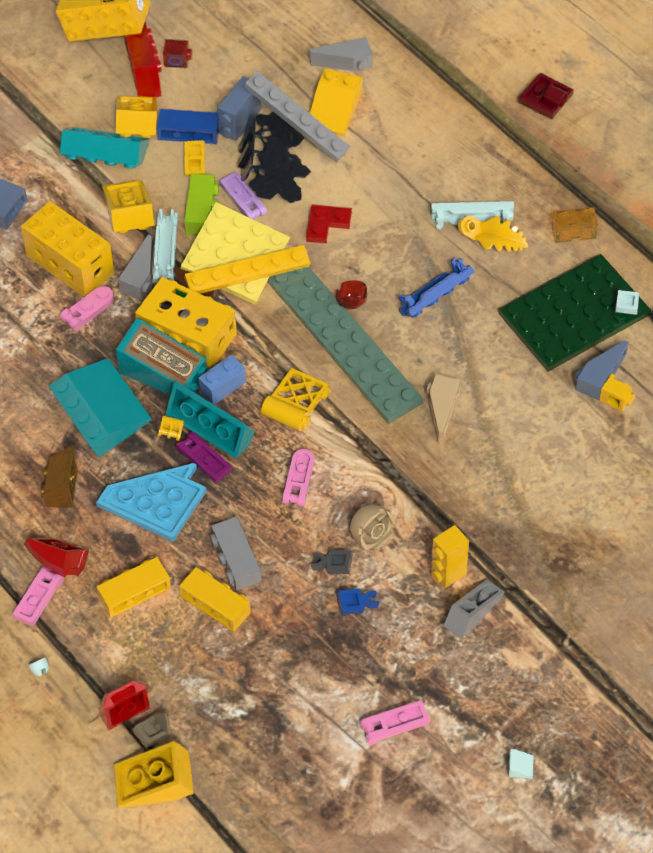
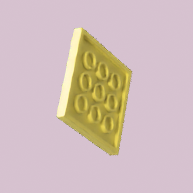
M216 202L180 269L195 272L285 250L290 237ZM269 277L221 289L256 305Z

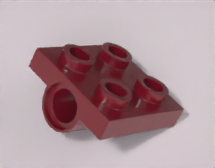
M540 72L519 96V103L553 119L572 97L574 89Z

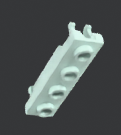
M514 201L432 203L431 220L437 223L436 229H441L444 222L458 225L459 220L464 216H473L480 221H486L494 216H499L500 221L502 220L503 223L506 220H513Z
M159 209L157 214L153 283H158L161 277L174 280L173 269L176 262L178 213H174V209H171L170 216H166L163 213V209Z

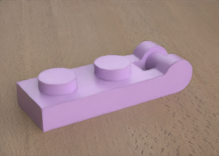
M237 171L219 180L222 189L244 216L255 220V217L267 214L264 204L246 182L241 181V176Z

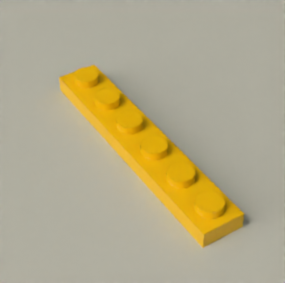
M302 245L187 273L184 278L188 288H192L201 294L310 267L311 263L305 246Z

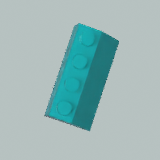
M70 127L62 130L60 154H65L68 159L84 157L87 162L103 160L106 165L122 163L126 168L135 169L136 166L143 164L150 139L136 136L123 137L117 133Z
M175 382L173 384L165 415L183 420L184 427L236 459L251 445L255 432L254 429L180 383Z

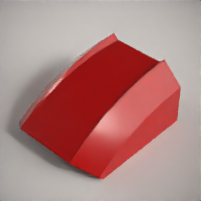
M29 538L24 543L25 547L38 562L60 576H79L85 568L89 550L54 538Z
M130 680L104 694L99 712L108 730L150 709L146 686Z

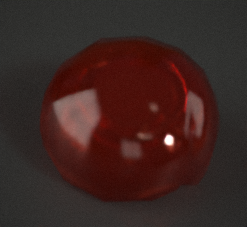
M357 280L343 282L340 291L336 290V302L345 309L360 308L367 301L366 283Z

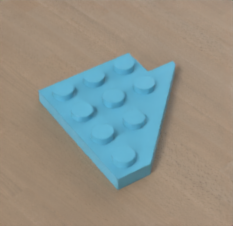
M192 463L108 485L96 504L97 507L174 542L206 494L207 489L205 486L190 480L197 470V464Z

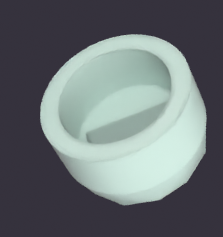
M45 657L29 664L31 672L36 676L41 677L42 672L44 674L48 672L49 666Z

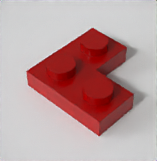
M311 205L306 242L327 244L329 227L350 229L352 208Z

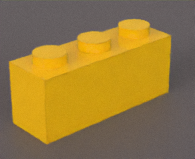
M456 525L433 539L431 576L436 583H441L445 589L467 575L469 540Z
M158 557L145 560L141 565L133 569H127L112 579H106L96 587L100 601L110 618L171 589L169 575Z
M195 567L179 585L181 598L232 632H235L251 613L250 602L243 594L235 593L226 583L218 582L206 570L201 571Z

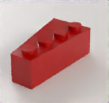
M144 22L140 34L124 35L134 83L137 88V96L162 97L159 72H162L161 62L152 37L151 28L147 29L146 22Z

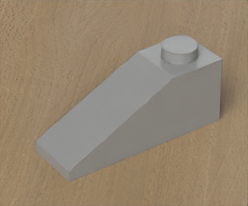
M365 37L310 49V64L312 66L347 71L365 70L372 68L373 54Z
M147 235L118 279L119 291L141 301L152 289L153 243L151 235Z
M486 579L451 606L443 626L454 635L463 638L480 623L504 595L505 591Z

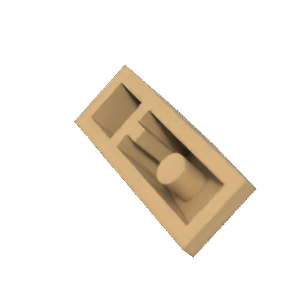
M436 374L433 382L430 381L428 384L427 394H430L429 404L438 443L443 444L460 394L461 380Z

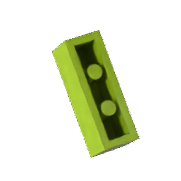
M191 174L185 215L186 235L199 234L213 206L217 202L215 195L219 196V183H216L215 175Z

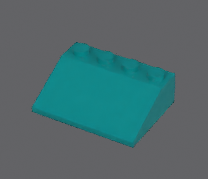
M109 358L66 373L49 385L53 394L99 458L152 421Z

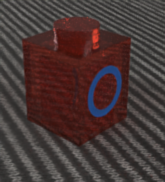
M165 39L163 50L164 67L188 68V62L193 57V49L189 48V40Z

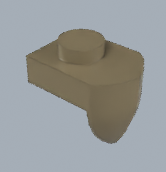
M161 712L155 713L150 718L135 725L132 731L142 744L148 748L167 736L170 727L168 716Z

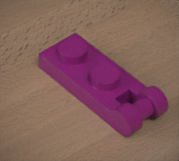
M190 432L186 435L185 440L175 444L176 450L192 463L197 464V467L215 484L232 471V466L194 432Z

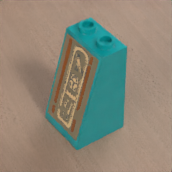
M136 318L116 348L119 373L169 395H171L175 382L196 393L199 384L198 378L208 371L204 356Z

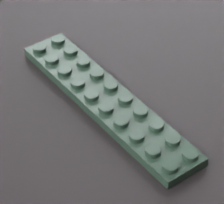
M310 267L269 277L268 284L387 424L423 404L421 395Z

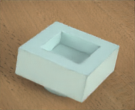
M618 290L616 312L637 315L639 293Z

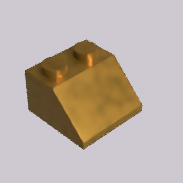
M68 447L50 457L49 465L44 468L46 483L41 486V498H44L46 507H73L78 475L74 447Z

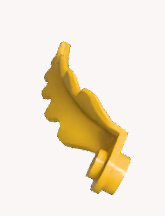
M464 216L458 222L459 232L472 240L479 241L485 250H489L492 245L495 246L497 251H501L503 246H505L508 252L511 251V247L515 252L518 251V248L522 251L523 248L528 247L526 237H522L523 232H517L518 226L510 229L511 222L509 220L500 224L499 216H494L486 221H480L473 216Z

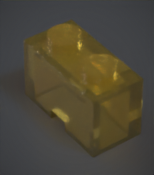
M594 207L553 212L552 230L555 243L570 242L575 238L580 240L596 239L598 221Z

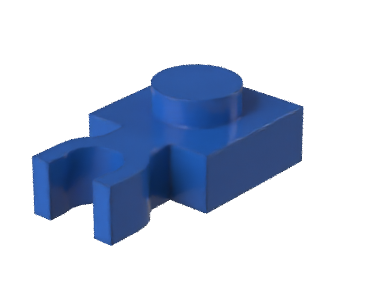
M360 588L338 590L337 599L341 615L363 613L364 606L378 608L379 601H371L369 599L375 598L377 592L369 591L366 594H361Z

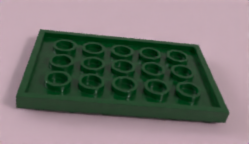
M599 254L500 308L499 315L546 371L549 372L651 315V309L639 297L637 315L616 312L618 290L635 291L606 258Z

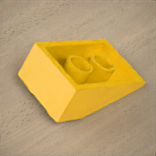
M325 68L317 86L310 114L334 134L345 136L363 93V77Z
M117 95L116 133L123 137L139 134L140 137L150 138L152 135H156L157 97Z
M142 179L102 186L114 232L125 233L132 229L144 230L154 226L152 203Z
M175 741L114 764L117 805L119 808L171 802L194 794L189 751Z

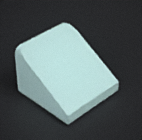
M510 749L509 777L533 779V755Z

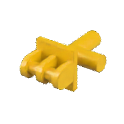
M163 416L158 436L162 434L166 435L169 439L174 437L179 441L184 421Z

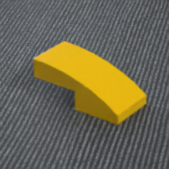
M184 141L185 176L205 174V141Z

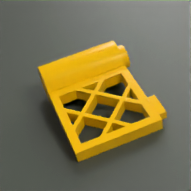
M291 368L273 394L265 399L261 408V415L297 431L307 429L311 421L310 414L320 400H325L331 392L329 384ZM292 377H296L302 383L292 385L290 380ZM317 386L321 389L320 391L310 393L308 387ZM305 389L306 394L295 395L294 390ZM290 391L292 397L288 398L279 396L282 392ZM309 399L310 405L307 408L300 405L298 401Z

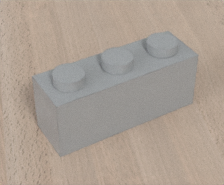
M237 517L211 525L212 535H209L213 548L217 547L219 550L217 556L221 566L225 565L227 568L225 574L229 584L233 583L236 591L262 582L261 570Z

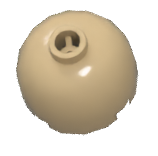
M364 506L355 513L351 520L350 531L352 537L365 550L370 548L374 550L379 549L391 537L393 532L390 529L392 525L395 526V519L388 510L381 506Z

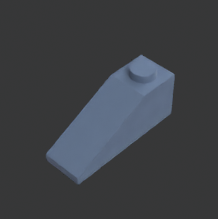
M624 340L587 362L583 370L579 369L575 376V381H577L576 390L600 400L601 388L611 374L615 375L627 355L629 342Z

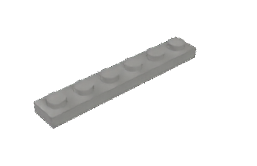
M258 71L244 84L243 87L336 163L350 148L346 142Z

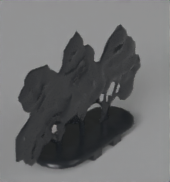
M273 111L269 115L261 113L256 115V117L251 115L245 129L244 138L239 146V153L242 154L238 160V168H241V181H245L248 178L251 169L257 174L256 178L249 183L252 190L256 192L257 197L270 200L279 193L289 203L302 199L301 188L294 181V178H305L312 171L306 165H302L301 159L297 155L289 152V148L296 147L303 141L304 137ZM256 121L261 126V129L255 132ZM266 131H270V132L272 133V134H271L270 136H268V137H265V136H262V135H261V134L264 135V132H266ZM255 138H260L265 145L263 151L254 150ZM254 154L259 156L261 165L252 166Z

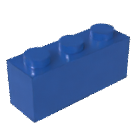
M160 109L156 127L158 140L178 142L205 141L206 144H217L219 136L218 113Z

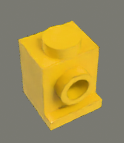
M611 374L601 388L599 401L623 412L627 405L630 406L632 404L635 394L632 393V387L625 382L616 380V375Z

